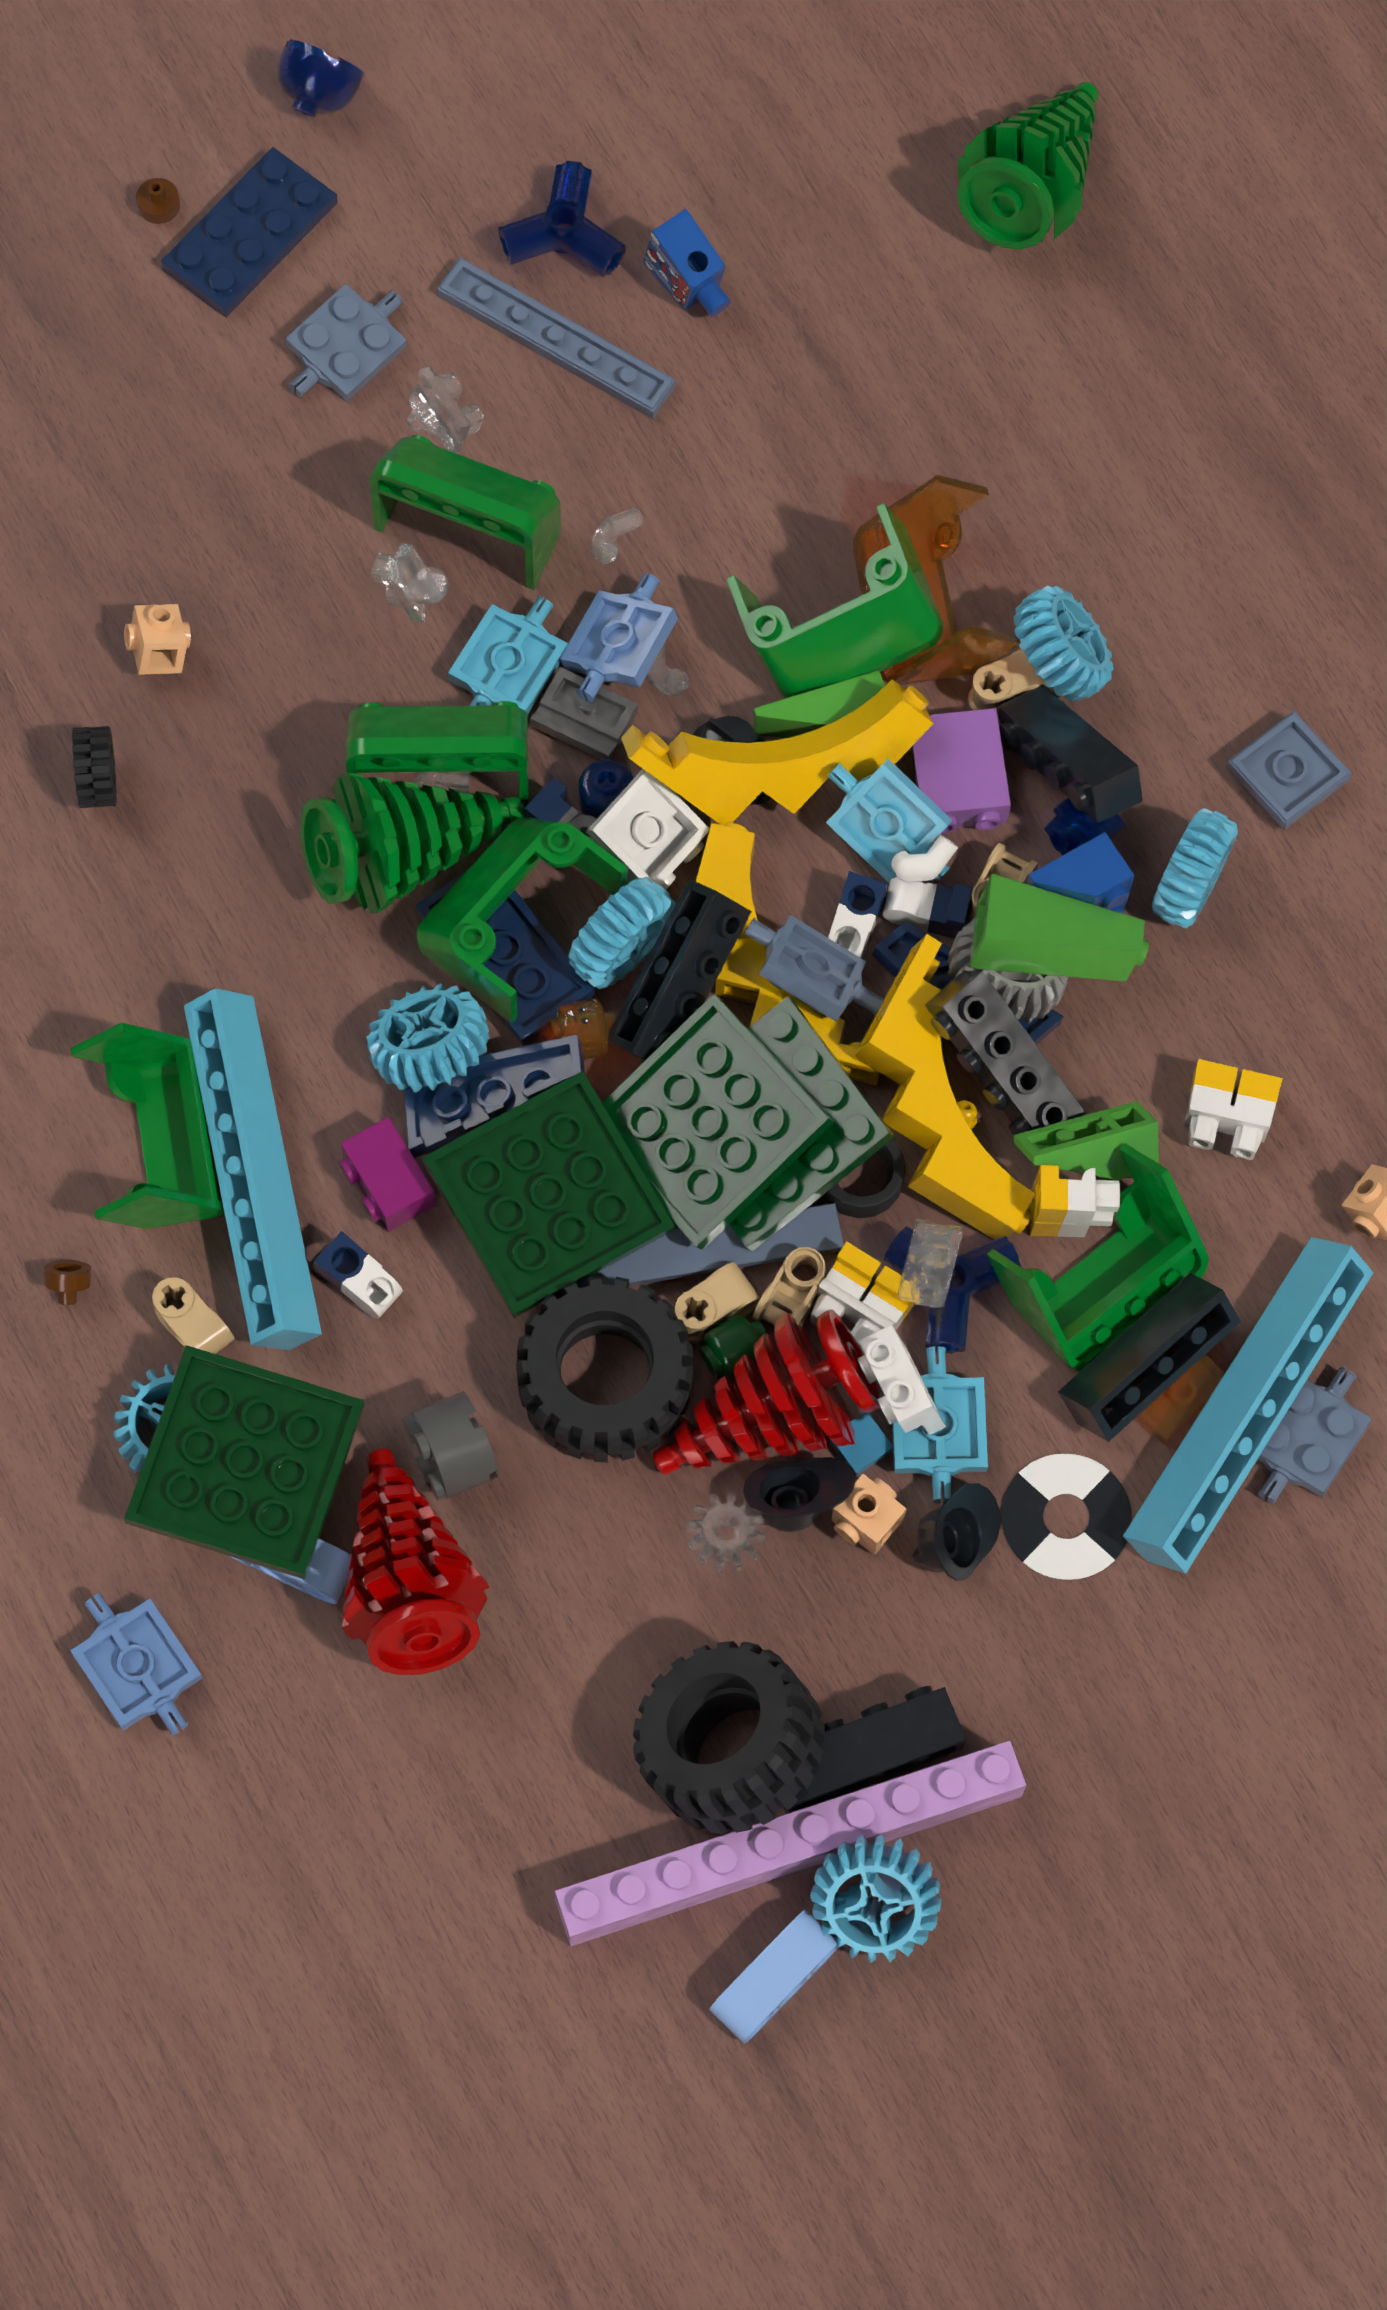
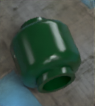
M735 1314L704 1333V1345L699 1348V1352L706 1367L716 1380L726 1376L734 1383L737 1381L733 1369L742 1355L746 1354L754 1361L755 1366L757 1365L754 1355V1344L763 1334L766 1335L767 1332L758 1320L750 1323L744 1316Z

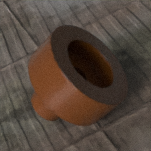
M163 178L149 179L137 191L138 210L146 221L162 224L171 221L178 214L180 209L178 190L169 180Z
M75 1260L50 1262L44 1266V1286L50 1290L58 1291L59 1304H76L77 1291L88 1289L91 1286V1266L85 1262Z

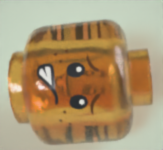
M588 999L561 1005L556 1010V1018L549 1019L552 1040L578 1035L582 1043L584 1060L604 1056L609 1052V1031L615 1022V1016L613 1011L604 1012L603 1006L598 1000Z

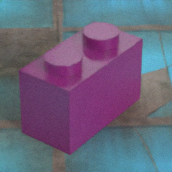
M389 1117L341 1142L343 1159L338 1161L344 1176L350 1185L359 1183L366 1195L361 1198V1202L368 1216L374 1223L381 1220L387 1232L435 1207L432 1187Z

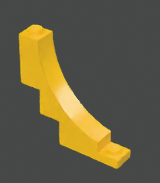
M892 679L875 696L851 713L819 729L790 738L766 742L740 743L706 739L680 732L667 745L657 734L649 731L646 735L632 725L621 739L631 761L717 823L724 826L726 823H733L762 791L795 814L828 779L827 776L839 763L858 781L872 775L887 759L895 765L934 723L926 709V706L929 704L927 699L913 686H908L907 689H904Z
M712 823L696 882L718 891L752 911L721 973L716 979L715 994L756 1004L750 1026L788 996L796 1003L852 1080L877 1086L880 1072L854 1057L861 1043L841 1044L845 1025L843 1019L838 1018L835 1022L826 1015L815 1012L805 1002L785 990L778 989L769 980L759 975L766 960L767 947L744 935L753 918L757 920L750 882L755 833L749 832L745 827L736 823H726L724 826Z
M926 934L911 948L854 1057L900 1084L882 1120L892 1129L926 1149L908 1187L1001 1243L1011 1234L1016 1233L1019 1235L1025 1229L1033 1214L1028 1207L1035 1193L1015 1180L991 1157L969 1128L956 1103L943 1061L940 1034L932 1026L930 1020L933 1016L925 1006L928 1001L941 991L928 982L940 964L935 959V956L942 943Z

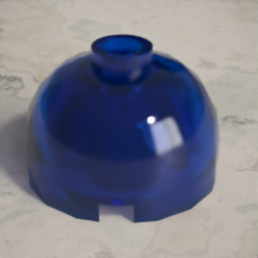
M289 39L280 56L278 81L283 92L294 100L292 108L304 115L315 118L317 111L334 113L344 109L351 103L360 87L364 72L340 57L336 60L325 55L326 51L321 48Z

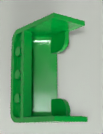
M420 435L402 437L377 461L369 477L374 530L383 533L397 501L404 502L524 548L526 588L535 590L561 534L560 500L555 495L556 491L552 486L539 480L532 482L440 448L435 446L429 439Z
M885 503L877 506V510L891 545L873 554L867 562L865 576L871 590L870 592L793 628L788 615L782 609L772 605L761 607L758 597L735 575L727 578L747 636L780 693L785 698L878 670L881 672L932 648L941 639L943 622L907 528Z
M499 701L492 706L384 707L378 703H363L358 706V709L351 711L348 717L346 740L347 773L518 771L519 795L524 807L529 804L527 712L519 708L516 703L510 701Z
M529 817L519 818L511 822L427 914L417 929V943L421 953L511 1024L517 1018V991L484 966L496 948L495 933L486 921L541 860L558 868L574 865L612 895L616 894L622 886L627 885L628 867L576 827L568 823Z
M121 1022L71 1047L72 1057L104 1064L106 1082L110 1091L123 1101L135 1103L147 1183H138L130 1187L126 1192V1196L95 1210V1219L151 1229L224 1216L225 1212L190 1038Z
M1126 1143L1119 1148V1151L1134 1182L1120 1193V1207L1117 1212H1114V1219L1119 1231L1053 1283L1050 1276L1038 1268L1024 1270L994 1249L986 1254L1011 1304L1064 1363L1078 1371L1085 1368L1189 1273L1202 1278L1208 1267V1253L1169 1170Z

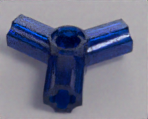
M566 161L563 164L556 165L550 202L546 211L498 228L502 250L511 265L555 251L561 254L569 253L601 277L605 275L610 276L619 266L620 260L625 254L626 246L585 217L592 180V169L585 167L581 162ZM560 224L571 225L569 228H559L557 226Z
M908 1226L900 1231L893 1240L883 1260L930 1292L925 1348L935 1346V1352H937L938 1346L945 1347V1353L949 1354L965 1351L970 1296L1001 1284L986 1254L994 1249L1021 1267L1019 1256L1012 1242L1006 1236L959 1256L947 1254ZM947 1274H953L962 1280L963 1285L957 1289H949L941 1284L940 1278Z

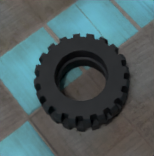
M602 1276L588 1277V1286L578 1288L575 1281L562 1286V1295L557 1299L554 1295L550 1294L540 1302L541 1311L539 1314L531 1313L525 1323V1334L519 1337L516 1363L520 1401L522 1407H526L528 1420L534 1429H542L545 1441L556 1448L560 1444L566 1446L567 1455L581 1459L583 1453L593 1454L594 1462L608 1463V1455L620 1454L621 1461L635 1458L636 1449L643 1447L648 1452L658 1446L659 1437L663 1433L670 1435L678 1426L679 1415L685 1414L690 1400V1390L693 1381L694 1357L692 1344L688 1342V1330L683 1320H676L674 1317L675 1308L666 1299L660 1302L654 1299V1290L643 1284L637 1291L629 1288V1279L615 1277L614 1285L602 1284ZM610 1334L623 1337L637 1345L646 1355L649 1365V1374L645 1386L632 1398L613 1405H596L576 1397L564 1385L561 1376V1364L567 1351L579 1341L594 1335Z
M734 1641L718 1642L715 1649H710L708 1645L693 1650L694 1655L685 1660L683 1657H680L670 1665L673 1669L665 1676L659 1674L651 1685L654 1688L651 1695H644L638 1709L642 1714V1718L635 1719L632 1736L637 1740L633 1745L634 1758L640 1765L639 1772L648 1785L677 1817H681L688 1825L696 1829H704L706 1827L710 1833L720 1834L728 1833L729 1827H732L736 1833L753 1829V1823L760 1821L765 1825L776 1819L775 1813L784 1806L787 1810L798 1801L795 1796L800 1789L807 1790L814 1778L811 1770L813 1767H819L823 1755V1750L818 1745L822 1744L825 1740V1726L820 1721L822 1713L809 1690L790 1666L785 1664L781 1657L770 1649L763 1650L758 1644L742 1642L739 1647ZM747 1710L760 1711L757 1728L751 1739L741 1750L717 1763L698 1764V1755L702 1743L719 1722L738 1712Z

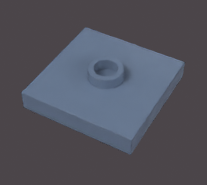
M1295 711L1232 757L1226 765V768L1284 831L1350 781L1352 777L1349 769Z

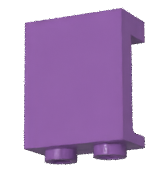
M996 708L930 715L934 724L908 751L912 753L916 786L952 819V822L941 834L951 833L957 828L973 826L979 830H990L1006 823L1011 804Z

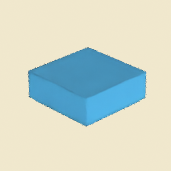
M866 1412L851 1421L855 1432V1444L837 1446L830 1440V1437L828 1439L842 1460L852 1467L855 1477L893 1452V1445L870 1414Z

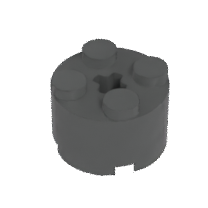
M464 1391L412 1411L410 1415L402 1418L409 1440L412 1444L416 1443L421 1455L416 1457L421 1476L426 1484H430L437 1501L443 1498H450L498 1478V1475L495 1473L498 1471L488 1437L483 1425L479 1426L474 1417L469 1418V1414L476 1412Z

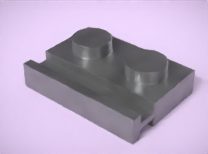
M560 667L542 697L536 713H533L530 718L531 726L609 763L613 752L622 741L621 737L627 732L638 713V704L604 687H600L593 702H589L588 699L586 702L577 695V691L580 689L585 678Z

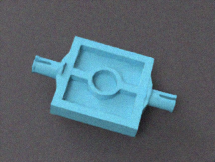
M538 596L527 616L511 614L493 604L490 606L448 672V681L471 692L475 697L470 706H492L499 701H510L525 710L528 716L560 665V658L568 645L567 642L549 634L542 626L543 621L554 607L548 599L544 602V597Z
M889 759L872 775L862 778L860 781L846 770L841 763L827 776L847 795L844 797L841 807L826 823L888 883L892 878L897 877L891 866L892 859L897 853L906 851L910 855L926 854L936 838L952 822V819ZM945 865L940 874L935 878V881H938L950 867Z
M935 1346L926 1349L928 1374L922 1375L921 1378L946 1427L931 1435L927 1433L923 1425L905 1433L898 1421L892 1423L894 1474L922 1473L932 1476V1502L941 1503L942 1486L943 1504H946L952 1498L951 1476L960 1472H987L988 1454L984 1377L960 1378L952 1374H946V1348L938 1346L937 1364L935 1360Z

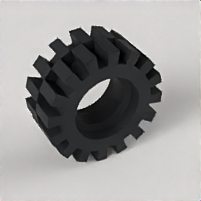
M110 727L74 728L72 752L79 808L116 806L115 759Z

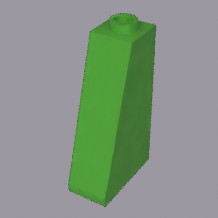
M991 874L977 902L970 967L983 970L1126 982L1134 966H1142L1148 952L1149 941L1143 939L1145 920Z

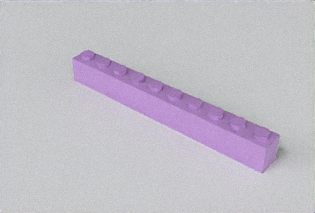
M1007 1741L777 1817L765 1825L762 1823L753 1825L751 1830L738 1833L732 1832L556 1890V1904L571 1947L824 1863L825 1856L829 1852L838 1854L839 1845L843 1841L855 1848L856 1840L861 1835L865 1837L869 1845L875 1844L876 1837L880 1834L883 1835L885 1842L1020 1798L1024 1793L1026 1783L1011 1741Z

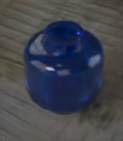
M601 759L586 767L578 780V803L582 812L585 815L598 819L634 779L631 771L623 763L612 759Z

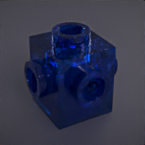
M1067 798L1053 809L1056 816L1044 830L1049 835L1053 847L1063 856L1106 832L1111 840L1126 824L1119 814L1097 823L1083 810L1078 811L1073 806L1071 800Z

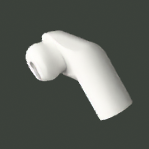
M940 834L926 854L910 855L906 851L897 853L891 862L892 870L900 880L908 883L933 880L943 870L958 849V846Z

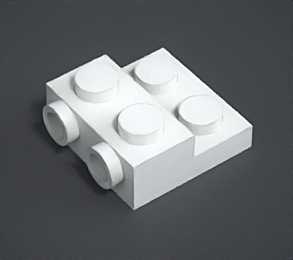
M642 769L586 832L604 850L628 867V883L632 880L647 877L666 890L675 880L676 876L672 872L682 861L684 863L691 861L702 850L704 844L701 840L710 829L672 789Z
M891 1324L859 1340L865 1355L857 1358L870 1384L878 1380L885 1396L877 1400L889 1424L898 1421L905 1433L923 1425L929 1435L945 1428L946 1426L913 1359L894 1326Z

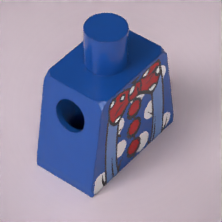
M685 208L651 232L643 263L676 302L685 310L700 302L711 317L722 312L731 303L729 297L719 286L725 265L688 210Z

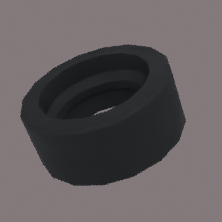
M890 1140L876 1152L885 1160L889 1174L887 1182L880 1192L871 1196L860 1197L847 1193L837 1183L823 1194L827 1203H835L839 1213L854 1218L875 1217L888 1210L900 1196L906 1172L904 1155L895 1140Z

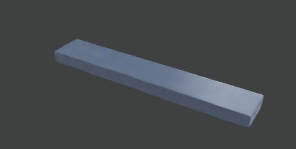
M461 257L437 288V296L651 419H654L676 388V380Z
M836 1204L806 1208L754 1251L746 1248L730 1224L703 1250L697 1248L681 1229H676L590 1277L602 1276V1284L614 1285L615 1277L629 1279V1286L712 1273L731 1262H735L739 1268L784 1261L791 1251L799 1247H809L815 1249L820 1254L841 1251L844 1244ZM588 1278L577 1283L578 1288L588 1286Z

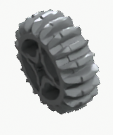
M973 918L971 923L964 926L962 931H959L953 942L947 961L950 964L948 975L955 979L964 970L983 971L1017 1019L1021 1018L1028 1024L1036 1017L1043 1019L1050 1010H1053L1054 1006L1059 1004L1068 984V977L983 970L970 967L975 918Z

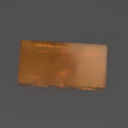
M1205 1354L1142 1411L1137 1418L1165 1444L1206 1405L1225 1373Z

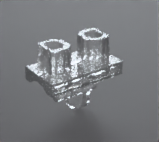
M431 366L420 369L418 374L420 381L411 391L408 401L413 411L407 417V423L412 431L418 432L427 429L431 436L437 435L448 451L454 453L461 451L466 437L480 430L484 415L476 404L471 403L459 407L456 400L459 399L462 392L461 382L453 372L437 375Z
M401 543L396 555L379 552L371 570V576L376 583L387 585L385 598L389 604L403 607L410 619L415 622L424 623L426 618L425 605L440 602L449 589L448 578L442 570L435 567L427 568L413 545Z
M916 1218L898 1290L899 1300L934 1308L944 1307L963 1233L961 1226L939 1225Z

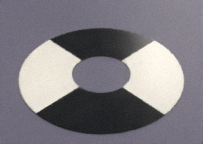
M1063 1453L1039 1458L1024 1467L1014 1477L1003 1499L1001 1518L1007 1542L1024 1564L1044 1576L1061 1580H1075L1095 1575L1116 1560L1127 1543L1123 1535L1131 1524L1132 1515L1127 1494L1122 1484L1110 1470L1088 1457ZM1061 1494H1071L1080 1498L1088 1507L1090 1514L1086 1530L1078 1537L1072 1539H1063L1053 1535L1044 1523L1043 1513L1045 1506L1053 1497Z

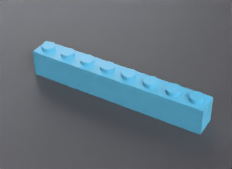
M215 988L185 1004L184 1010L250 1343L252 1346L291 1350L322 1335L254 997Z
M1311 1237L1124 1533L1123 1537L1147 1562L1185 1574L1191 1567L1374 1272L1352 1246Z

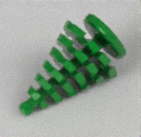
M1089 82L1079 83L1074 90L1062 91L1053 98L1028 107V110L1020 111L1017 116L1006 117L1002 123L999 121L991 127L985 128L965 146V154L958 158L957 165L958 179H960L957 190L959 208L969 226L986 241L1002 248L1022 250L1043 242L1045 235L1051 228L1053 219L1054 239L1074 223L1078 212H1081L1083 189L1096 116L1095 103L1099 96L1098 90L1093 84Z
M340 774L341 777H337L332 787L335 799L320 797L307 800L304 805L300 822L301 845L309 875L321 898L329 904H336L348 901L354 895L363 910L368 907L370 914L379 913L389 907L395 899H401L413 891L417 884L423 885L436 876L438 870L444 871L458 862L460 854L466 857L480 847L481 840L488 843L501 833L503 823L510 824L516 819L523 818L525 816V807L522 800L517 796L503 798L498 802L495 796L488 792L475 791V793L471 794L457 788L445 790L443 787L422 784V787H418V784L413 782L395 781V784H393L388 778H363L361 774Z

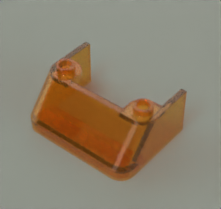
M936 475L889 506V509L907 528L941 616L943 634L939 642L932 648L881 671L880 674L884 681L890 682L893 679L899 685L974 674L982 666L994 662L1018 647L1021 643L1016 635L968 625L959 632L956 629L942 561L951 556L961 543L962 526L959 514L989 495L987 487ZM879 514L861 525L853 540V555L862 595L871 591L865 576L868 560L879 550L891 545Z

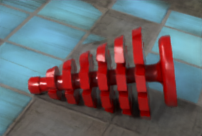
M830 1309L817 1318V1332L827 1355V1358L822 1360L819 1352H815L810 1338L800 1324L798 1325L796 1319L789 1313L786 1314L784 1312L774 1322V1335L777 1345L771 1336L763 1334L754 1344V1355L757 1365L755 1366L754 1361L746 1354L742 1355L735 1364L733 1370L738 1387L735 1384L733 1385L732 1380L726 1376L714 1385L716 1390L715 1398L722 1416L709 1399H703L693 1408L699 1428L695 1429L693 1425L690 1426L689 1420L684 1419L675 1428L677 1441L671 1445L666 1444L654 1451L653 1461L657 1469L662 1474L668 1475L680 1469L681 1465L689 1462L690 1465L693 1464L694 1469L712 1467L708 1453L711 1450L717 1459H720L722 1464L741 1462L735 1440L744 1453H747L748 1457L754 1461L769 1458L765 1450L768 1448L766 1440L783 1457L799 1453L796 1438L810 1452L827 1449L826 1435L837 1446L855 1444L852 1420L836 1385L842 1383L855 1404L866 1413H871L881 1408L877 1399L881 1398L882 1394L877 1381L870 1384L857 1359L864 1354L841 1317L833 1309Z
M387 1448L375 1449L368 1454L366 1459L370 1474L364 1478L361 1489L362 1501L358 1503L357 1524L360 1532L354 1534L353 1549L355 1553L352 1551L350 1558V1574L345 1589L346 1602L343 1606L342 1629L351 1640L360 1638L367 1647L371 1663L381 1671L396 1675H422L444 1669L462 1660L476 1647L481 1635L477 1619L488 1599L485 1590L489 1586L481 1573L473 1566L465 1551L458 1546L457 1540L452 1533L444 1527L443 1521L436 1511L430 1507L429 1501L415 1487L414 1481L409 1474L402 1468L396 1467L392 1451Z

